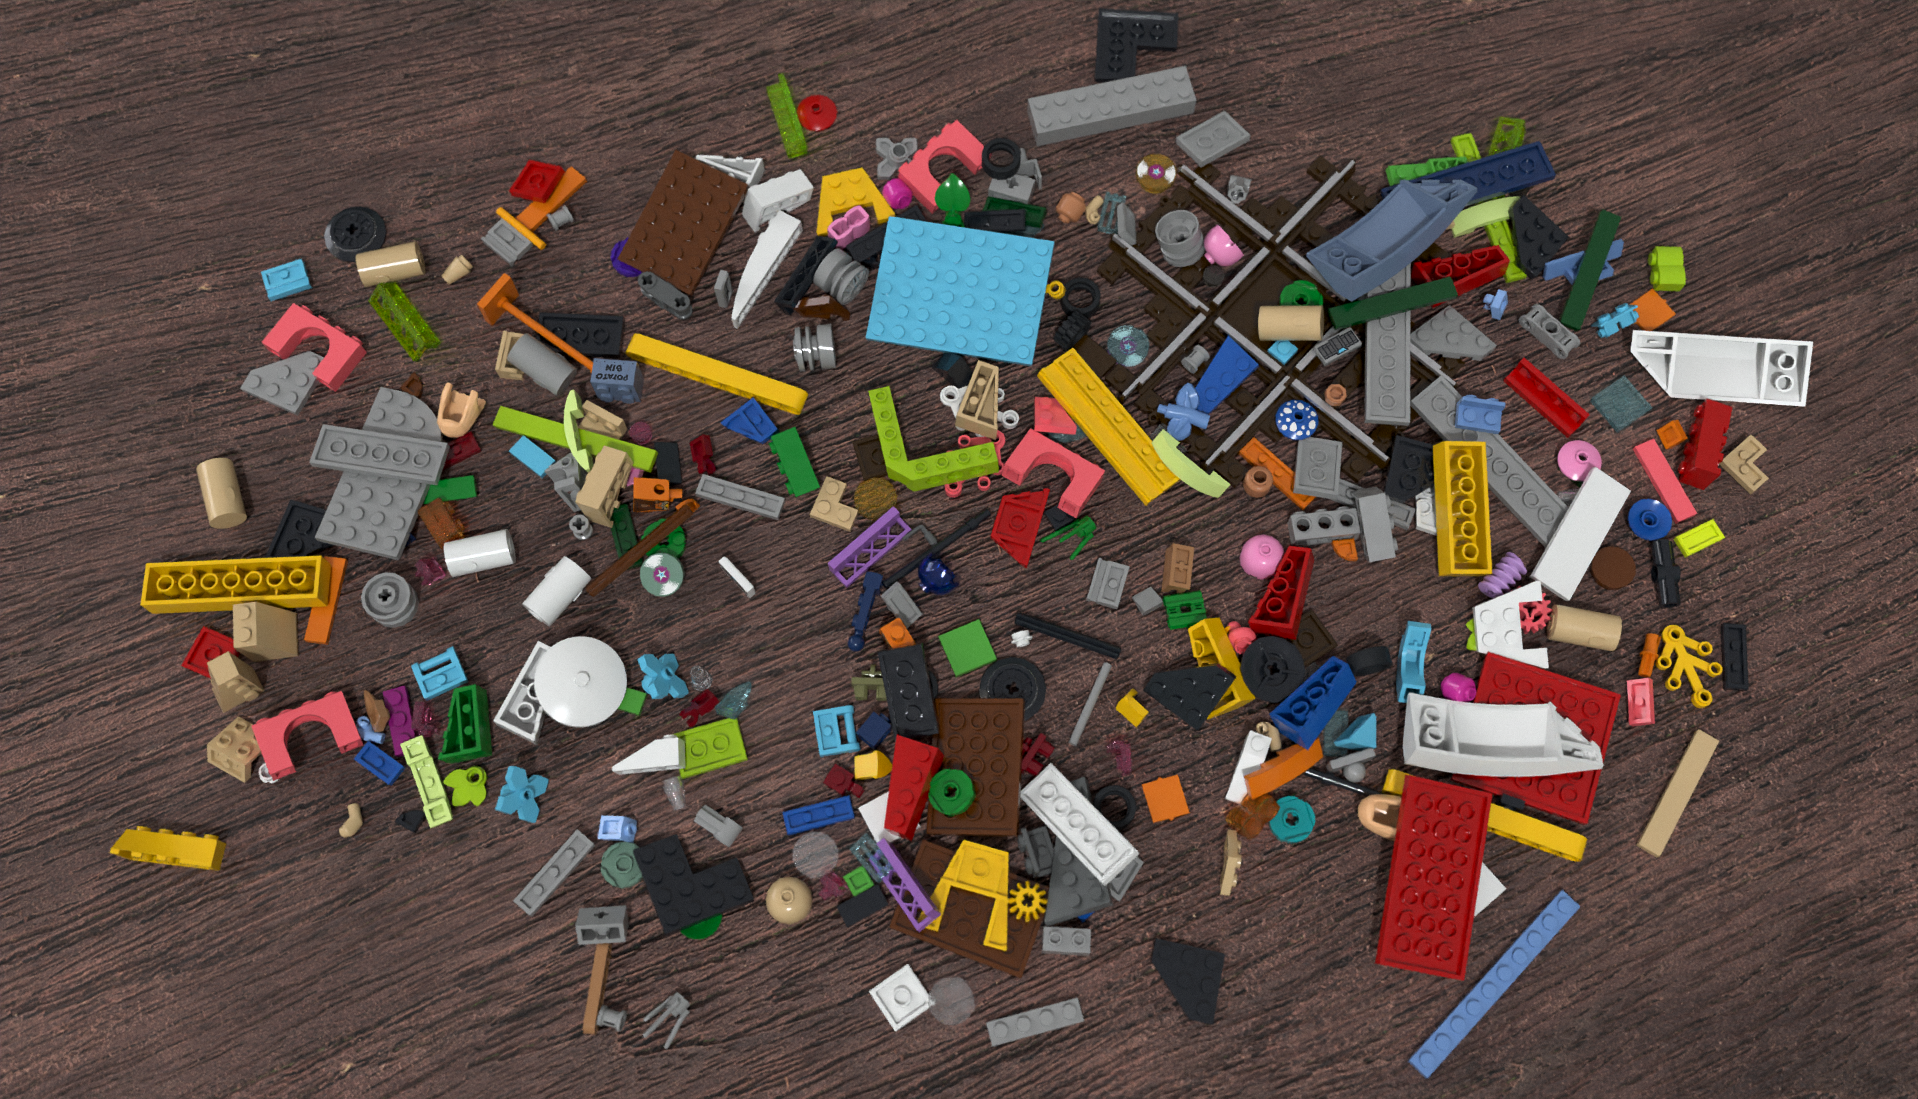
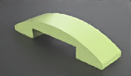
M1521 196L1500 198L1461 211L1454 219L1455 226L1451 229L1453 236L1457 237L1472 233L1475 228L1509 219L1508 211Z
M571 390L564 409L566 440L573 456L588 473L594 466L593 458L586 449L582 450L576 419L584 417L581 397L575 390Z
M1162 429L1152 441V445L1164 464L1178 478L1192 488L1209 496L1219 498L1230 484L1215 471L1208 475L1176 448L1180 442Z
M423 735L401 743L407 765L411 767L424 804L423 809L430 828L432 829L453 820L442 779Z

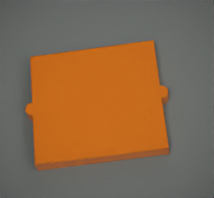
M1651 289L1630 304L1638 306L1633 310L1639 315L1634 324H1637L1643 331H1654L1676 315L1666 304V300L1662 299L1654 289Z
M1178 775L1163 779L1159 777L1156 781L1141 785L1153 823L1168 819L1172 821L1175 817L1190 813Z

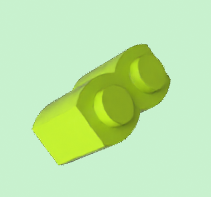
M1656 246L1648 256V265L1652 269L1650 283L1653 284L1655 291H1681L1686 283L1682 248Z

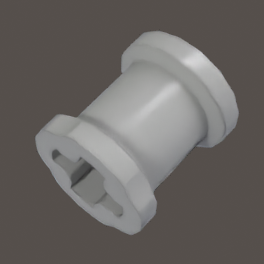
M565 205L559 211L547 214L555 231L559 229L558 227L568 222H574Z
M1195 345L1191 354L1188 357H1184L1181 363L1189 372L1195 373L1204 361L1209 360L1210 356L1203 347Z
M575 515L570 520L569 527L577 539L586 540L591 537L593 528L584 515Z
M603 1005L599 1011L597 1025L616 1028V1031L621 1032L625 1025L627 1011L622 1010L620 1012L608 1009V1006Z

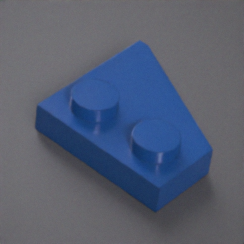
M754 397L721 422L725 428L762 445L770 440L771 436L780 432Z

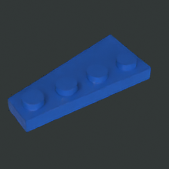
M1229 335L1195 388L1200 399L1196 410L1208 415L1259 367V364Z

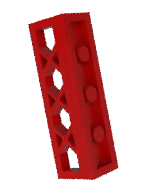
M1523 358L1516 368L1503 380L1504 383L1567 438L1590 416L1588 412L1526 358Z

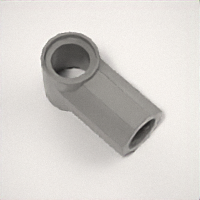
M1231 175L1227 193L1232 203L1239 204L1242 200H1245L1248 195L1251 179Z
M704 805L699 810L694 819L695 823L712 833L714 838L729 848L743 829L739 824L728 817L724 818L707 805Z

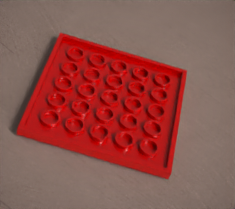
M1487 652L1478 679L1476 696L1472 703L1531 705L1548 704L1551 702L1557 707L1555 710L1564 719L1568 717L1582 730L1580 734L1589 742L1593 740L1600 747L1602 761L1604 762L1621 694ZM1602 769L1525 777L1452 773L1450 781L1483 792L1492 793L1495 796L1506 794L1524 800L1526 806L1586 825L1589 820Z

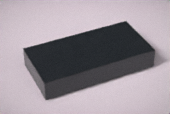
M877 884L837 906V909L847 928L889 905Z

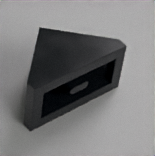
M945 352L932 366L934 371L958 389L968 386L973 375V371L962 356Z

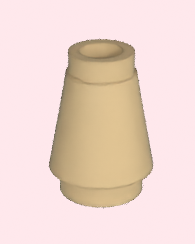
M461 254L459 257L456 256L441 276L450 285L469 274L473 266Z

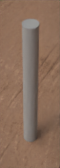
M1103 663L1068 743L1070 745L1077 746L1111 670L1112 665L1109 663Z

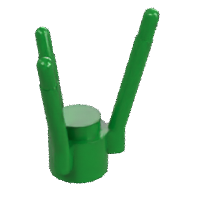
M1084 516L1082 519H1077L1073 523L1047 535L1040 541L1043 543L1073 528L1072 531L1060 538L1059 542H1064L1074 534L1079 538L1084 537L1070 556V560H1074L1085 544L1094 537L1092 532L1096 530V525L1090 517Z

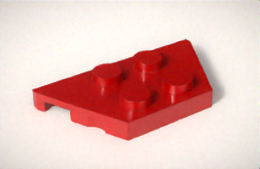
M1048 488L1033 493L1028 491L1022 492L1019 495H1004L992 529L991 539L1024 568H1027L1049 497L1050 489Z

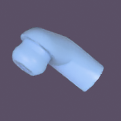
M362 716L357 719L356 728L362 740L378 744L384 743L385 733L374 732L368 717Z

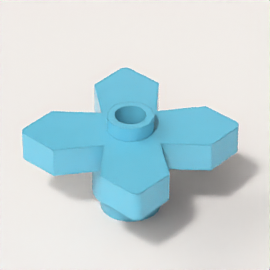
M644 654L638 658L641 670L646 673L642 680V687L645 692L651 694L652 699H662L668 693L673 698H683L689 694L685 682L674 674L679 666L674 654H664L659 660L653 654Z
M509 766L505 776L507 784L501 789V796L498 798L495 809L505 814H512L517 810L519 819L535 823L539 814V808L534 798L545 793L549 780L539 775H532L527 779L524 769L517 766Z

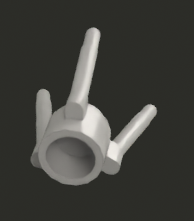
M678 992L673 996L670 995L666 1001L643 1018V1021L646 1022L665 1007L667 1009L648 1028L643 1037H648L670 1013L675 1017L680 1014L664 1045V1048L668 1049L684 1018L690 1013L687 1010L690 1003Z

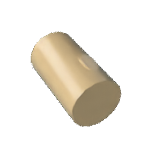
M416 241L356 254L358 273L366 288L421 276L426 273L424 258Z
M1323 305L1260 306L1258 317L1260 341H1321L1324 330Z
M213 458L200 463L196 471L210 526L224 529L243 523L247 519L233 461L228 458Z
M1557 604L1553 605V611L1549 614L1551 620L1547 623L1546 630L1549 640L1607 651H1614L1618 646L1622 630L1620 616Z

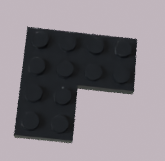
M1099 8L1094 82L1105 83L1134 77L1136 74L1137 50L1176 52L1179 13Z
M677 834L633 850V855L665 937L754 902L753 895L737 858L693 874Z

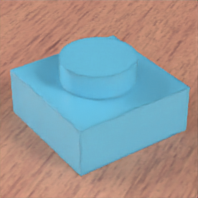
M1276 341L1268 349V353L1283 365L1298 351V348L1289 341Z

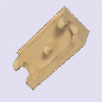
M503 331L495 367L500 378L523 380L524 373L508 362L507 357L512 347L524 334Z

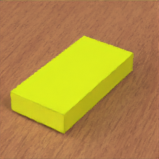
M1714 519L1675 537L1673 540L1686 558L1723 540L1725 536Z

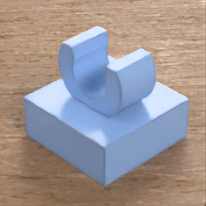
M1498 289L1496 296L1491 294L1485 295L1483 300L1485 303L1484 309L1491 310L1492 318L1501 319L1508 304L1507 291Z

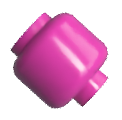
M895 178L885 184L882 196L892 208L904 209L911 203L913 192L900 178Z
M1452 673L1446 676L1441 683L1443 697L1447 700L1469 703L1476 696L1474 680L1460 673Z

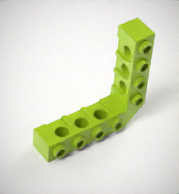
M887 386L868 391L890 479L901 482L908 489L915 492L999 472L998 459L993 442L907 461L890 387Z

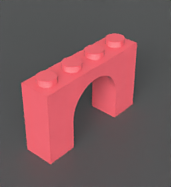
M958 120L952 124L948 123L938 137H932L924 150L919 149L914 154L913 160L910 163L905 162L898 170V178L910 187L913 196L932 214L939 208L935 202V193L940 186L929 171L928 163L934 157L939 155L954 156L974 175L982 169V151L984 146Z
M293 303L262 343L271 353L284 360L289 358L303 340L312 336L328 338L330 343L328 353L312 374L320 383L336 392L367 353L362 347L363 342L355 336L348 337L346 332L338 326H330L329 321L324 317L312 315L313 312L306 306L302 305L299 307Z
M1030 428L1004 464L1002 476L1021 486L1031 470L1038 465L1053 464L1062 468L1068 474L1071 483L1062 494L1058 508L1077 518L1100 485L1105 470L1101 469L1097 464L1082 458L1079 454L1064 448L1060 443L1054 442L1042 433Z
M342 691L327 693L324 698L317 701H306L301 707L283 710L278 716L262 718L251 726L269 774L274 781L296 772L287 743L291 732L302 723L317 721L327 725L332 730L341 754L363 746Z

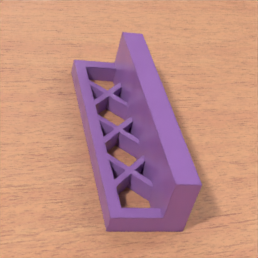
M893 506L828 562L829 570L848 588L902 541V538L912 529L900 518L899 511ZM895 523H898L904 529L899 535H890V528ZM877 539H887L886 547L883 549H874V542ZM861 553H870V561L866 564L857 563V558ZM845 567H854V574L848 580L839 573Z
M883 838L877 843L880 850L868 860L916 930L921 932L938 918L941 913L894 845ZM884 855L889 861V868H882L877 862ZM893 873H897L901 878V886L891 883ZM905 890H909L914 897L913 904L904 902ZM917 908H921L927 915L920 923L916 919Z

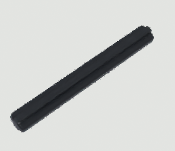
M1018 612L1016 615V625L1114 659H1118L1120 656L1121 647L1021 612Z

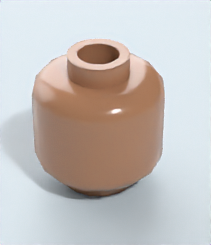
M1075 192L1065 193L1056 206V212L1059 214L1058 219L1066 224H1069V222L1077 223L1086 209L1085 199Z
M1255 466L1249 469L1244 477V490L1251 497H1263L1267 495L1272 487L1273 476L1267 468Z

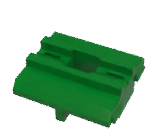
M1201 590L1163 596V604L1170 630L1188 629L1203 619H1207ZM1184 606L1189 607L1190 612L1181 613L1180 608Z

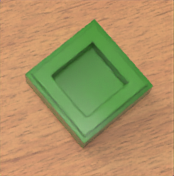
M864 865L843 876L854 897L875 886Z

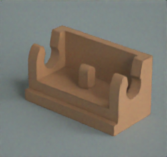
M1173 543L1166 549L1162 592L1177 590V594L1190 590L1194 547Z

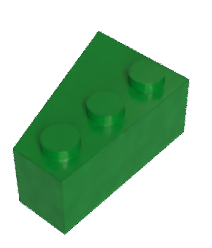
M796 427L771 436V442L768 444L772 454H776L779 462L777 466L781 475L785 474L788 480L785 485L789 495L794 494V497L797 498L819 489V483Z
M476 684L455 688L448 713L447 731H444L443 735L445 739L442 752H439L438 760L453 764L492 756L487 690Z

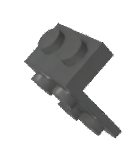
M1025 827L1021 828L1020 835H1017V843L1020 852H1025L1026 854L1024 865L1027 874H1032L1033 879L1050 875L1054 849L1047 827H1040L1028 832Z

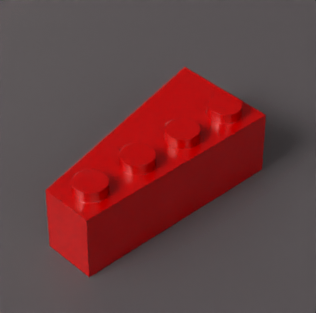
M1499 245L1472 250L1471 253L1464 255L1458 253L1453 254L1450 258L1441 259L1439 257L1432 259L1431 262H1416L1412 269L1411 278L1416 285L1451 276L1458 296L1505 275L1510 259ZM1445 302L1433 304V305H1431V307L1434 308V307H1436V306H1438V305H1441V304H1443V303H1445Z
M1706 399L1701 405H1697L1693 414L1696 417L1695 423L1691 425L1688 435L1691 436L1690 441L1686 443L1683 450L1685 459L1678 468V473L1680 474L1679 482L1704 490L1720 476L1721 469L1718 466L1724 457V454L1720 452L1727 440V437L1723 436V434L1729 428L1732 412L1731 406L1710 399Z
M1288 547L1276 569L1277 572L1273 580H1270L1263 599H1260L1255 614L1251 616L1248 622L1255 634L1296 640L1314 565L1311 548Z
M896 735L884 828L890 834L912 841L928 800L930 782L938 773L945 755L939 748Z

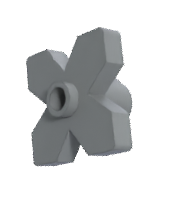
M889 138L876 139V153L884 158L877 165V179L890 180L905 162L910 163L912 161L909 158L917 152L916 138H904L901 143L895 144Z

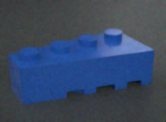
M1332 656L1269 715L1279 733L1308 750L1357 681L1349 665Z

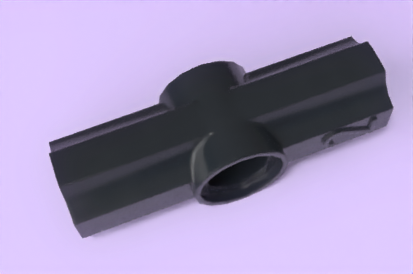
M1669 539L1653 541L1651 543L1653 557L1651 578L1657 586L1659 607H1678L1681 605L1678 587L1681 572L1679 565L1675 564L1672 541Z

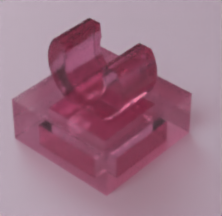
M435 558L420 559L415 564L418 569L415 576L424 577L422 585H430L433 581H441L446 576V573Z
M834 872L825 874L820 880L825 887L818 894L826 900L832 895L835 897L843 895L849 887Z

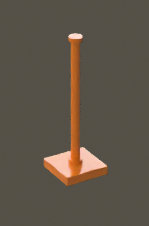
M506 273L497 280L477 303L485 321L493 326L501 315L508 311L584 365L592 374L593 361L512 304L519 296V293L512 278Z

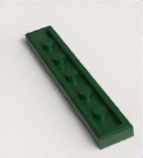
M1603 209L1598 213L1559 322L1567 328L1577 332L1581 329L1620 223V216Z
M1450 276L1329 308L1328 314L1334 329L1339 330L1456 299L1458 293Z

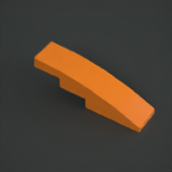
M1319 737L1316 738L1308 750L1298 744L1276 752V758L1260 764V770L1245 775L1244 780L1248 796L1251 799H1255L1293 780L1322 759L1323 753Z

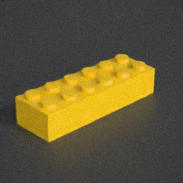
M1443 441L1433 445L1439 576H1484L1492 574L1486 442Z

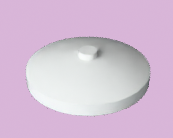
M581 636L564 639L549 648L540 659L534 676L536 698L544 712L558 723L576 728L594 726L608 719L620 706L627 686L625 667L618 654L600 640Z

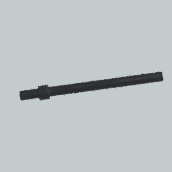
M985 509L974 518L970 517L964 521V525L885 579L882 582L885 589L890 588L896 581L898 582L969 531L973 532L979 528V524L991 516L990 511Z
M1309 768L1304 772L1305 776L1321 781V784L1327 786L1334 785L1366 797L1374 794H1385L1336 777L1334 773L1326 770L1321 772Z

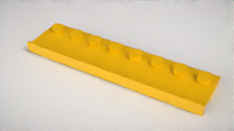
M1074 348L1038 372L1037 377L1145 505H1148L1181 480L1164 464L1155 451L1152 440Z

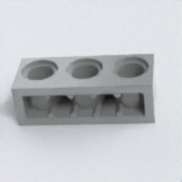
M1339 507L1334 511L1319 509L1314 513L1307 514L1304 511L1295 512L1287 522L1291 546L1296 547L1331 543L1334 540L1351 538L1357 540L1361 533L1356 508ZM1340 520H1346L1350 526H1343ZM1323 522L1327 524L1328 529L1321 528L1318 523ZM1297 525L1305 526L1307 531H1300Z

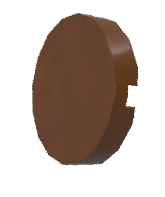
M1609 546L1600 549L1595 554L1590 563V573L1599 586L1607 590H1619L1633 580L1636 574V565L1627 551L1619 547Z

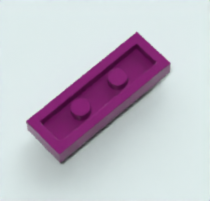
M406 686L383 691L385 707L390 713L388 722L395 756L397 757L404 756L400 744L417 737Z

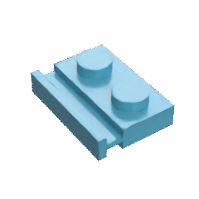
M302 259L261 272L268 298L271 301L312 288L305 263Z

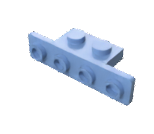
M1622 239L1612 242L1599 280L1613 276L1614 269L1607 261L1621 256L1624 245ZM1584 251L1547 262L1544 267L1543 278L1549 280L1564 275L1572 285Z

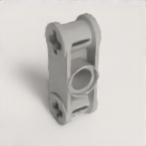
M1534 304L1526 315H1522L1519 318L1520 325L1560 359L1567 358L1568 353L1580 345L1579 338L1539 304Z

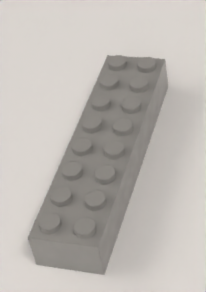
M1186 66L1028 98L1027 113L1036 145L1041 146L1194 114L1196 97Z

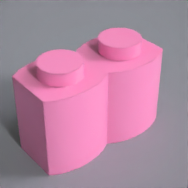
M855 206L844 217L836 219L829 225L827 229L828 238H835L838 242L835 248L844 250L854 239L861 238L870 230V218L861 206Z

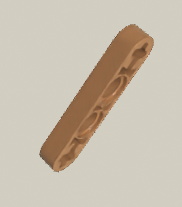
M601 943L596 946L583 1022L584 1034L596 1035L599 1029L597 1018L603 1006L612 943Z

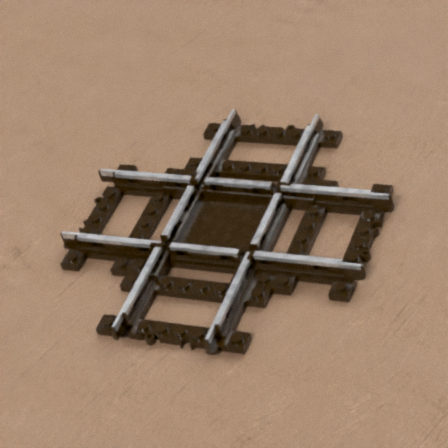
M1320 155L1306 172L1320 183L1311 195L1298 208L1281 196L1269 209L1253 197L1241 209L1211 186L1220 177L1221 172L1210 163L1203 167L1199 166L1194 172L1181 164L1178 169V175L1192 185L1191 188L1187 190L1180 185L1172 193L1171 200L1168 196L1160 198V207L1145 221H1139L1138 227L1142 231L1136 232V244L1131 246L1116 233H1113L1108 244L1109 249L1113 253L1097 269V273L1111 285L1127 272L1156 295L1144 308V312L1158 322L1147 334L1146 338L1158 347L1160 351L1136 376L1121 364H1118L1105 377V382L1121 394L1118 401L1122 405L1135 391L1141 394L1133 405L1144 414H1149L1147 420L1149 425L1155 426L1159 421L1161 428L1167 432V426L1171 419L1164 418L1165 414L1159 413L1157 410L1159 404L1168 406V403L1153 392V390L1177 365H1180L1200 381L1211 361H1204L1195 373H1191L1182 365L1181 360L1184 357H1188L1193 351V347L1205 336L1221 348L1227 337L1219 332L1220 329L1228 334L1255 362L1259 364L1261 361L1271 369L1270 373L1259 364V367L1252 373L1268 386L1258 398L1239 385L1224 400L1226 404L1242 417L1218 443H1215L1192 424L1191 434L1186 439L1178 441L1180 442L1178 447L1183 443L1190 445L1191 448L1188 449L1187 454H1193L1203 462L1200 465L1203 471L1210 475L1213 470H1216L1215 472L1234 489L1242 482L1248 472V469L1235 459L1239 451L1259 431L1275 444L1284 436L1276 426L1275 416L1279 407L1285 402L1301 400L1309 403L1315 409L1318 415V426L1310 437L1319 429H1322L1335 441L1342 442V446L1353 455L1341 467L1340 471L1356 484L1374 464L1380 469H1384L1391 459L1384 453L1391 447L1394 437L1396 435L1404 437L1403 432L1417 417H1421L1410 406V424L1408 426L1380 424L1368 437L1336 411L1340 406H1331L1325 401L1324 393L1326 389L1320 394L1305 382L1322 364L1313 350L1314 346L1336 335L1341 330L1334 329L1328 314L1329 308L1366 299V294L1351 302L1336 293L1320 272L1290 247L1299 238L1312 249L1334 238L1332 234L1315 221L1337 198H1340L1363 217L1381 202L1376 198V193L1370 197L1365 196L1364 192L1367 186H1360L1351 179L1356 171V161L1354 159L1342 170H1339ZM1209 195L1212 199H1214L1218 203V205L1209 200L1207 196ZM1193 203L1222 225V229L1234 244L1237 245L1242 241L1255 251L1207 302L1202 300L1192 290L1217 265L1216 262L1211 264L1203 254L1200 260L1184 267L1172 279L1143 256L1158 240L1155 230L1159 220L1167 213L1176 210H1187ZM1253 231L1256 232L1259 236H1261L1264 239V241L1261 242L1251 233ZM1289 232H1291V234L1283 241L1284 237ZM1433 242L1411 262V268L1418 260L1426 263L1439 257L1441 259L1449 258L1450 254ZM1290 258L1297 265H1299L1298 270L1294 268L1292 265H1290L1286 260ZM1261 261H1263V263L1255 270V267H1256ZM1139 265H1141V266L1144 267L1147 271H1149L1150 274H1147L1144 270H1142V269L1139 267ZM1298 280L1308 281L1317 287V290L1323 297V338L1321 341H1289L1298 348V351L1283 365L1268 353V349L1276 341H1260L1258 317L1260 306H1280V296L1287 285L1289 286ZM1327 290H1330L1334 294H1336L1339 297V300L1336 301L1329 294H1327ZM1229 295L1230 297L1221 305L1223 300ZM1304 298L1296 300L1299 305L1307 304L1304 302ZM1185 302H1187V303L1190 304L1193 308H1195V309H1196L1195 312H1194L1191 308H1189V307L1185 304ZM1410 320V330H1411V329L1413 328V326L1415 325V323H1413V322ZM1365 323L1350 326L1352 330H1355L1365 338ZM1199 326H1201V327L1194 333V335L1192 336V333H1193ZM1410 342V356L1412 355L1423 364L1420 366L1410 358V374L1419 381L1410 391V401L1441 375L1456 389L1458 384L1452 378L1464 366L1465 362L1460 358L1441 357L1436 363ZM1365 347L1331 383L1340 384L1346 389V399L1365 380ZM1295 390L1298 391V392H1299L1301 395H1303L1307 400L1305 401L1304 399H1302V398H1301L1298 394H1296L1294 391H1295ZM1294 415L1296 419H1302L1300 415ZM1345 429L1347 432H1349L1352 436L1355 437V440H1353L1342 430Z

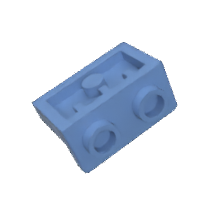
M1475 395L1463 396L1456 404L1455 428L1498 434L1501 429L1502 410L1505 408L1506 403L1499 402L1495 398L1479 399Z

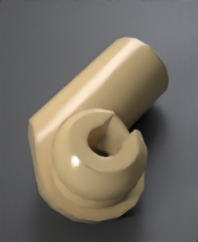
M1096 196L1085 209L1086 220L1091 224H1096L1100 220L1098 208L1104 203L1100 196Z
M1267 722L1258 723L1256 726L1257 733L1272 738L1270 743L1271 752L1281 751L1282 745L1279 730Z
M359 803L347 806L349 819L339 829L342 837L353 836L362 826L363 820Z

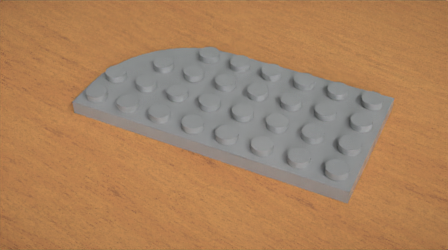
M380 387L362 430L444 442L436 416L423 401L402 391ZM344 471L315 538L320 542L400 560L410 536L409 532L411 533L431 484Z

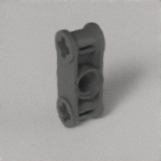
M652 272L640 274L638 284L645 297L678 319L685 320L692 315L693 309L687 295Z

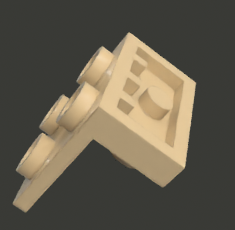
M588 400L583 404L582 408L586 415L578 428L621 440L627 431L623 419Z
M237 717L207 744V761L245 783L251 778V762L261 754V750L251 727L253 724L241 717Z

